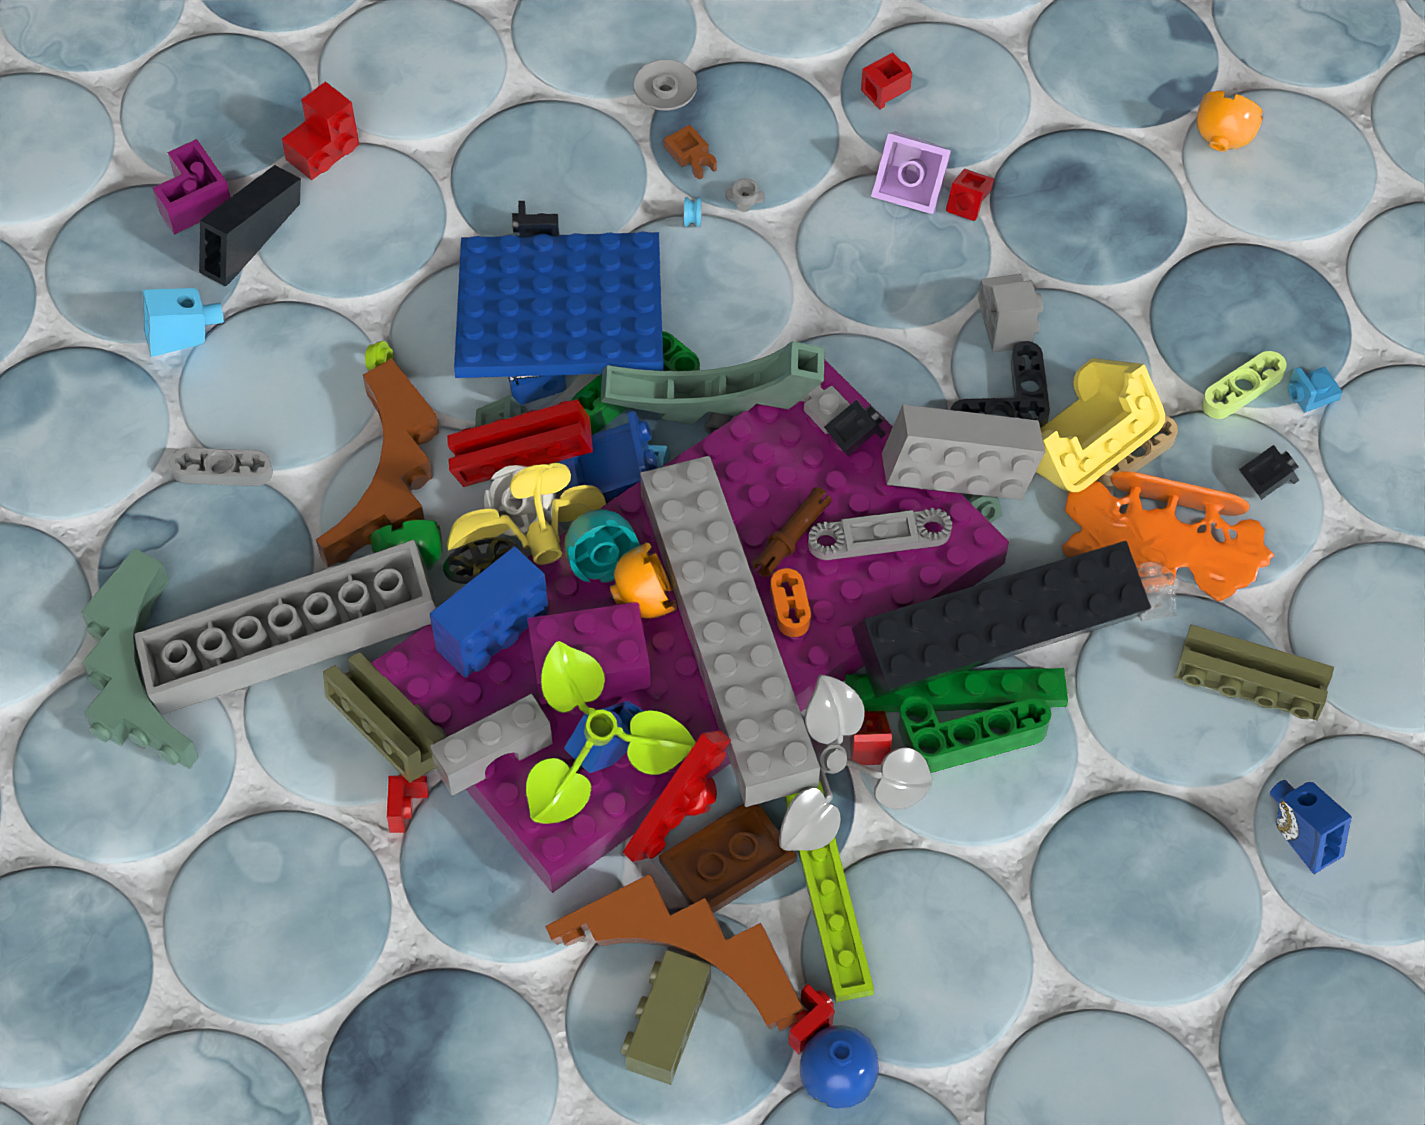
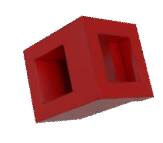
M892 52L862 69L861 91L881 110L885 107L886 102L911 89V68Z

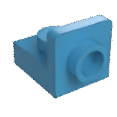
M1325 366L1306 374L1301 367L1293 369L1287 386L1290 398L1299 404L1304 413L1340 400L1343 393Z

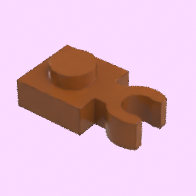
M691 125L664 138V148L681 167L691 164L692 173L696 178H703L701 166H708L713 172L717 170V161L709 153V145Z

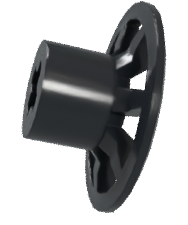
M490 537L479 539L461 546L452 552L443 564V572L448 580L459 584H467L514 546L518 550L519 548L514 541L507 538ZM488 544L486 553L481 554L477 546ZM501 544L510 547V548H503V549H500V550L498 551V549H499V547L501 546ZM470 549L473 558L468 559L460 554ZM451 565L459 566L455 570L450 571Z

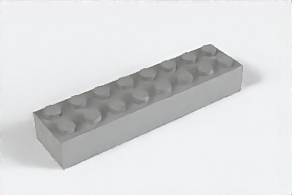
M415 540L147 629L134 634L147 695L160 714L164 715L431 624L430 613L438 606L424 559Z

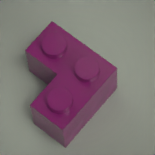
M197 139L167 152L174 178L152 188L159 212L174 235L200 223L203 217L230 198L226 180Z

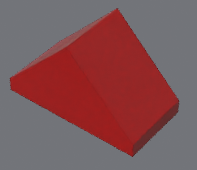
M864 711V720L860 730L853 735H849L851 760L862 765H881L883 758L890 752L892 733L885 711Z

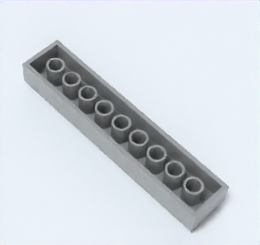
M710 456L641 472V497L719 730L731 739L726 751L745 807L800 793L809 787L818 788L820 766Z

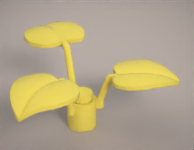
M560 463L529 466L514 475L510 482L511 493L515 498L522 499L531 496L534 498L538 521L528 527L526 536L508 515L499 516L498 511L495 509H481L466 513L456 520L447 540V549L449 551L479 539L496 537L510 528L522 542L523 549L530 548L536 564L544 565L555 562L562 555L559 545L558 522L573 521L590 510L600 509L606 505L604 495L597 487L592 485H580L565 490L561 494L560 499L552 501L551 525H549V522L545 521L541 494H552L566 487L571 480L570 470L566 465Z

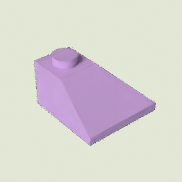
M900 132L888 133L871 197L934 214L952 150L925 139Z

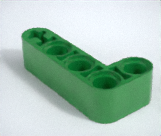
M662 331L663 371L700 370L698 356L672 334ZM602 374L597 376L572 398V400L577 399L589 415L591 435L599 432L628 408L601 402Z
M914 695L906 698L901 704L898 731L904 747H909L919 752L925 758L930 773L1038 744L1046 737L1052 714L1046 702L1041 699L1031 698L939 723L931 702L923 696ZM915 715L921 717L923 720L915 722L910 720L908 717ZM999 728L1005 731V733L996 734L990 729ZM963 737L968 739L970 743L962 744L955 739ZM923 747H929L935 750L936 752L928 754L924 753L920 749Z

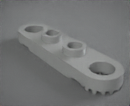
M931 508L930 510L926 509L919 512H913L912 510L842 519L839 522L817 523V526H813L809 532L808 548L815 557L822 560H832L940 546L950 538L952 521L945 511L941 512L940 509L934 510V508ZM928 522H937L943 529L938 534H932V532L928 533V530H925L923 526ZM829 535L836 540V543H834V546L831 545L830 548L829 546L824 548L823 545L821 547L819 543L817 544V539L820 536Z

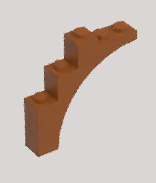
M392 358L363 374L366 394L378 412L383 427L380 462L370 486L358 504L337 525L316 539L320 558L327 567L336 562L347 560L355 551L367 544H371L370 535L382 527L391 525V529L394 531L403 528L402 522L425 520L422 505L411 491L422 488L432 479L430 461L418 445L428 443L435 435L439 434L437 416Z

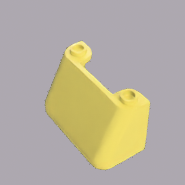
M1092 358L1076 371L1073 385L1078 400L1040 428L1045 454L1036 473L1064 491L1080 492L1159 432L1165 422V412L1144 364Z

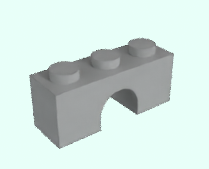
M530 694L431 745L430 749L434 767L453 796L486 779L485 770L496 758L507 753H515L520 761L551 745L550 722L533 695Z

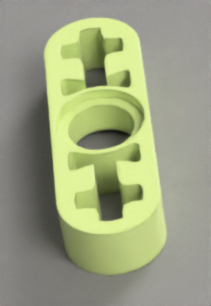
M1265 351L1207 388L1202 402L1203 411L1214 419H1223L1236 412L1281 382L1287 367L1285 358L1274 351ZM1264 366L1270 368L1262 373ZM1240 379L1248 380L1254 388L1242 390L1236 386L1235 382ZM1226 397L1225 404H1223L1222 402H1217L1215 404L1213 402V398L1216 401H1220Z

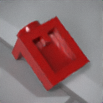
M964 168L952 183L946 211L975 221L979 216L982 201L992 190L994 178Z
M401 773L397 776H388L387 822L390 833H405V819H412V798L429 797L427 776L422 775L410 783Z
M809 984L802 988L800 1001L810 1012L808 1013L806 1010L800 1012L796 1016L797 1022L792 1024L789 1030L788 1044L798 1054L803 1051L806 1043L816 1032L833 1024L835 1014L834 1004L829 996L820 989L815 991Z

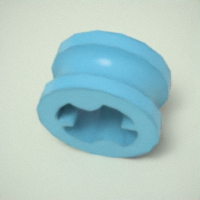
M685 197L684 227H688L691 223H694L696 227H701V197H697L695 201Z

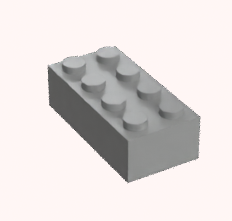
M902 404L883 449L882 458L887 485L1022 500L1045 454V447L1038 420Z

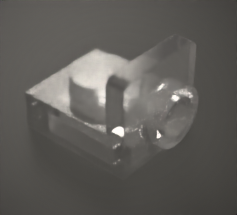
M1146 562L1141 564L1137 570L1151 609L1138 616L1141 621L1177 616L1174 575L1161 563Z

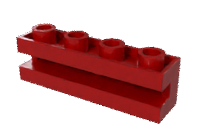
M577 399L563 401L557 405L540 410H530L522 415L498 419L493 423L475 428H465L460 432L447 435L448 448L455 455V457L448 459L449 471L462 487L492 480L493 475L506 466L522 465L529 467L540 464L547 465L593 452L590 417Z

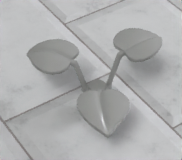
M822 674L818 676L815 690L805 711L804 719L807 732L814 739L811 743L820 766L819 779L824 795L817 788L809 787L793 798L785 813L780 829L779 846L783 850H816L829 844L836 836L841 816L838 808L829 803L833 795L825 775L826 772L834 774L844 769L845 766H850L878 778L879 780L874 787V797L880 804L891 809H904L916 804L927 794L932 785L933 778L925 758L919 752L909 747H898L890 751L882 760L881 772L847 757L845 749L838 744L843 742V735H853L860 730L864 720V706L859 695L850 686L831 676Z

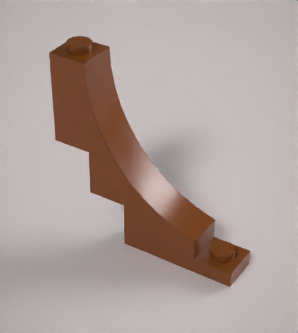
M651 874L545 926L551 940L557 945L564 943V946L575 944L586 937L584 932L590 929L595 942L600 946L621 943L652 944L680 950L700 958L719 969L747 994L770 1030L777 1027L779 1032L790 1028L792 1024L797 1022L796 1016L804 1010L761 923L726 939L709 902L705 898L671 914Z

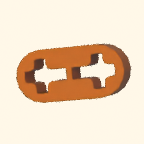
M790 568L780 569L773 574L770 586V595L777 626L784 635L799 637L808 631L811 619L804 581L801 574L796 570ZM784 582H788L789 586L792 587V596L790 597L786 596L784 587H781ZM794 608L796 617L800 618L799 623H793L789 618V609Z

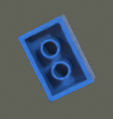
M514 546L430 613L436 650L464 678H467L474 671L478 672L484 669L490 662L491 657L502 648L507 649L517 641L519 635L528 628L527 618L546 616L549 610L545 574Z

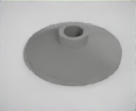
M656 60L646 64L637 72L633 83L635 95L641 103L649 108L662 111L675 110L685 106L693 99L697 91V79L694 72L685 64L675 60Z

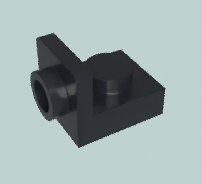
M525 200L518 201V213H512L513 233H519V238L533 237L540 234L559 237L558 214H526Z
M857 400L824 426L847 456L875 433L880 438L886 435L885 431L880 427L884 420L872 405L865 408Z
M1274 445L1239 469L1261 500L1287 481L1291 480L1293 484L1299 481L1294 470L1299 468L1297 463L1287 450L1280 454Z

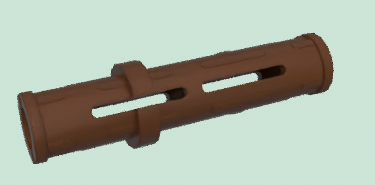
M814 487L781 529L773 532L768 537L766 547L751 562L753 569H757L759 565H762L757 571L759 575L770 577L781 561L793 554L796 549L795 544L824 509L831 504L832 499L830 495H827L823 500L821 499L826 494L824 489Z

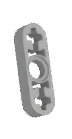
M182 448L175 451L169 460L173 477L178 482L185 484L261 486L267 483L273 474L269 456L258 450ZM226 461L231 464L230 468L223 473L212 471L213 465L217 462ZM186 462H192L186 470L181 469V467L186 465ZM203 462H204L205 471H201V468H203ZM237 463H241L242 465L239 466L240 472H238ZM256 464L261 465V467H258L257 472H251Z

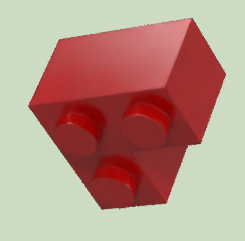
M326 81L301 99L305 121L281 139L285 159L311 181L321 173L328 171L334 163L353 152L359 145L352 102Z

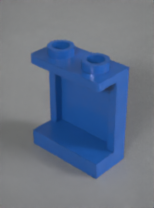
M634 410L627 412L629 423L591 435L593 452L560 461V464L566 465L571 473V480L565 487V490L580 485H592L597 487L604 495L605 500L621 495L640 482L641 472L657 469L656 456L653 450L649 449L647 441L652 440L647 421H641Z

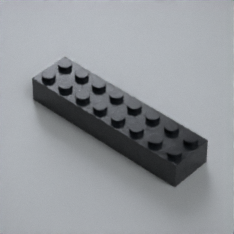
M1123 541L865 618L852 628V632L876 698L1134 619L1150 610L1151 605L1128 543Z

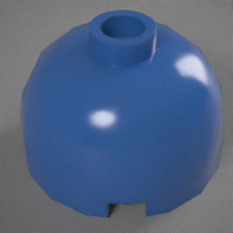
M846 1025L828 1026L816 1032L804 1046L799 1065L801 1082L808 1095L813 1099L817 1098L821 1102L827 1103L828 1107L835 1109L850 1108L864 1101L874 1088L879 1074L877 1051L870 1039L858 1029Z

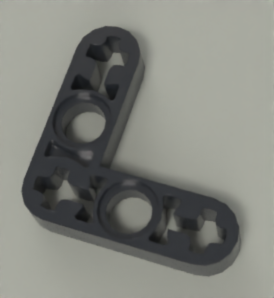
M1030 341L1020 342L1013 348L1011 372L1014 398L962 399L956 401L951 406V410L971 413L984 412V414L988 415L995 410H1001L1008 417L1015 418V411H1018L1019 418L1038 420L1040 428L1048 423L1050 407L1041 348L1036 343ZM1022 355H1028L1029 360H1031L1030 369L1025 370V359ZM1033 381L1039 386V389L1029 392L1021 387V383ZM1029 411H1035L1038 418H1032Z

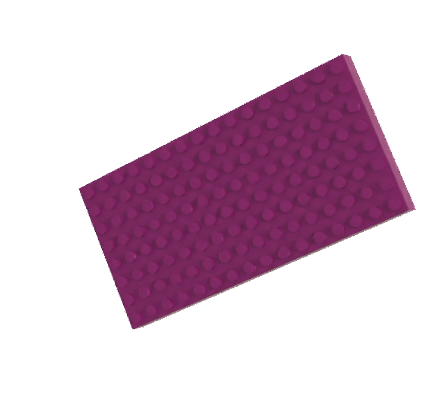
M824 359V381L821 383L823 390L833 386L849 404L857 400L865 408L871 405ZM799 401L789 410L755 404L751 409L742 412L662 467L710 456L800 712L807 708L820 674L831 676L843 682L845 675L854 674L864 667L852 632L854 626L865 618L975 586L1005 564L1009 541L961 493L887 485L882 452L893 426L880 413L879 415L884 420L880 427L885 431L886 435L880 438L875 433L847 456L829 433L825 434L804 412V403L806 402ZM640 481L600 509L616 512L625 518L631 525L639 541V546L645 543H649L652 546L647 552L648 555L657 554L667 575L641 497ZM814 487H820L826 491V494L821 499L823 500L827 495H830L832 499L831 504L824 509L795 544L796 549L793 554L785 557L773 571L774 574L783 568L796 570L801 574L811 611L810 627L802 636L789 637L784 635L777 626L770 595L773 574L770 577L759 575L757 571L762 565H759L757 569H753L751 562L766 547L768 537L773 532L781 529L811 493V490ZM931 508H934V510L940 509L941 512L945 511L952 521L950 538L940 546L832 560L819 559L808 548L809 532L813 526H817V523L839 522L842 519L912 510L913 512H919L926 509L930 510ZM928 522L923 526L925 530H928V533L932 532V534H938L943 529L937 522ZM567 531L559 536L562 555L555 562L540 565L534 562L532 555L527 557L545 574L549 610L546 615L617 605L610 586L616 584L615 580L602 583L600 579L589 578L590 582H586L573 573L564 550ZM823 535L817 539V544L819 543L821 547L823 545L824 548L826 546L830 548L831 545L834 546L836 540L829 535ZM788 582L782 583L781 587H784L786 596H792V587L789 586ZM665 591L668 602L676 600L673 591ZM678 604L677 610L656 618H641L650 663L651 688L601 695L592 702H585L586 706L594 708L596 711L629 700L632 704L640 707L642 711H658L674 718L688 730L695 742H697L702 733L719 731ZM794 608L789 609V618L793 623H799L800 618L796 617ZM431 624L426 625L371 662L382 676H385L413 705L418 704L424 712L423 715L434 725H439L447 737L530 694L533 695L550 722L552 744L520 761L515 753H507L496 758L485 770L486 779L465 790L552 893L635 834L684 761L683 759L673 769L659 775H649L638 771L630 763L627 753L612 766L589 773L580 766L576 773L585 776L591 784L590 797L585 807L575 816L562 822L552 824L536 823L530 818L526 796L528 775L536 764L551 758L563 760L571 768L575 759L564 747L585 713L580 710L578 705L571 711L564 713L556 711L549 704L540 705L528 628L519 635L517 641L507 649L502 648L491 657L490 662L484 669L478 672L474 671L467 678H464L436 650ZM726 749L724 750L726 756L723 762L717 768L711 770L707 778L713 777L731 764Z

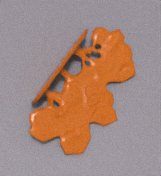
M1119 471L1110 476L1112 484L1117 489L1128 493V495L1122 498L1112 496L1108 489L1098 481H1094L1080 492L1068 493L1065 512L1081 526L1082 530L1071 535L1069 540L1062 545L1064 554L1069 558L1127 541L1147 595L1153 591L1155 585L1164 586L1174 581L1178 568L1188 567L1194 575V580L1198 587L1214 600L1220 602L1234 595L1237 589L1245 588L1250 583L1255 582L1258 568L1268 566L1270 559L1274 557V553L1264 545L1265 529L1259 521L1253 519L1241 520L1236 525L1230 526L1220 517V515H1242L1250 509L1247 501L1234 494L1130 471ZM1139 497L1166 502L1167 507L1147 511L1142 509ZM1122 504H1129L1126 513L1121 514L1119 512L1120 506ZM1176 506L1206 511L1205 518L1195 524L1182 523L1175 516ZM1211 523H1215L1216 529H1222L1225 537L1224 542L1219 543L1214 539L1211 534ZM1205 524L1206 531L1198 533L1197 529L1199 526ZM1229 529L1236 531L1237 536L1235 539H1232L1229 535Z

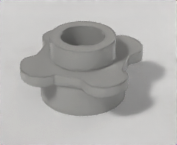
M742 178L737 180L732 188L727 189L726 198L732 200L737 205L739 211L747 212L754 204L762 203L765 199V194L762 191H758V185L754 180Z

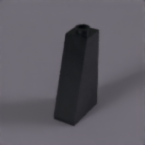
M274 165L200 220L199 273L224 286L230 284L300 205L301 178Z

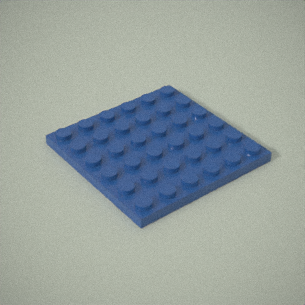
M659 232L574 233L571 235H559V237L540 234L523 238L514 235L461 237L454 357L455 378L602 374V370L607 365L639 370L663 371Z

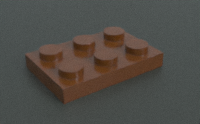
M742 804L659 855V862L690 905L705 898L715 913L795 863L797 855L793 850L787 851L780 848V832L759 804L748 807Z

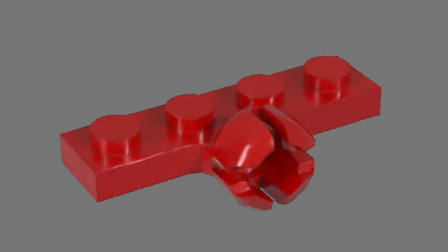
M721 730L702 733L623 850V853L632 862L655 858L665 847V837L670 830L676 828L682 822L685 815L697 816L707 813L711 809L709 804H714L717 799V787L715 780L712 777L707 778L711 770H714L723 762L726 756L724 750L731 742V739Z

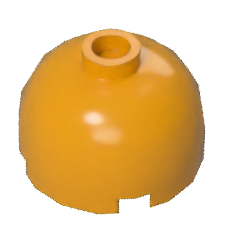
M1211 91L1203 95L1196 119L1197 128L1202 137L1209 143L1211 148L1221 152L1248 145L1255 138L1263 120V117H1261L1262 109L1256 103L1241 95L1235 94L1233 100L1224 97L1225 91Z
M649 543L633 548L619 559L614 570L616 584L610 586L617 605L633 602L639 603L641 618H656L677 610L676 600L668 602L665 591L673 590L657 554L649 556L647 553L652 547Z

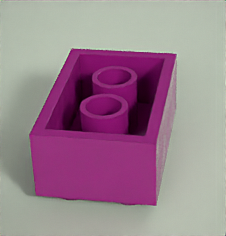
M633 602L527 618L540 705L548 704L543 696L541 687L543 665L549 651L558 641L590 655L599 663L605 678L600 696L651 688L650 663L639 603Z

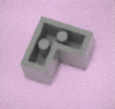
M1021 274L981 279L978 300L992 352L1013 350L1016 344L1023 341L1033 342L1034 334L1039 333L1038 314L1043 312V301L1041 294L1035 293L1032 280L1023 281Z

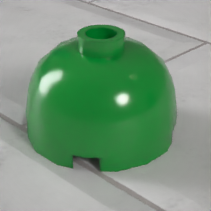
M432 520L402 522L403 528L392 531L391 525L374 531L370 535L373 553L415 540L424 559L427 571L431 570L439 562L443 551L440 525H437V522Z

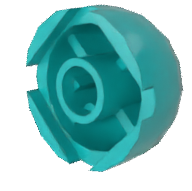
M597 509L580 515L571 523L565 536L564 550L572 571L577 577L586 582H590L589 578L600 579L604 583L615 580L614 570L617 562L625 553L638 547L639 541L625 518L613 511Z

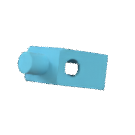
M195 288L143 290L144 333L151 357L201 345L205 342V325L223 323L221 304L202 305L199 292Z

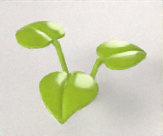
M560 641L553 645L543 665L541 675L543 696L547 703L558 712H569L578 705L580 710L588 715L584 726V735L587 741L571 768L563 760L551 758L536 764L529 773L526 782V796L530 818L536 823L543 824L567 820L578 814L587 804L591 793L590 781L585 776L576 772L593 745H606L614 736H618L622 740L630 742L627 756L630 763L638 771L649 775H659L678 765L686 758L696 743L681 723L662 712L649 710L636 714L630 722V735L626 734L621 727H617V720L611 712L607 710L595 711L594 708L586 706L585 702H592L600 696L605 682L604 672L593 657Z

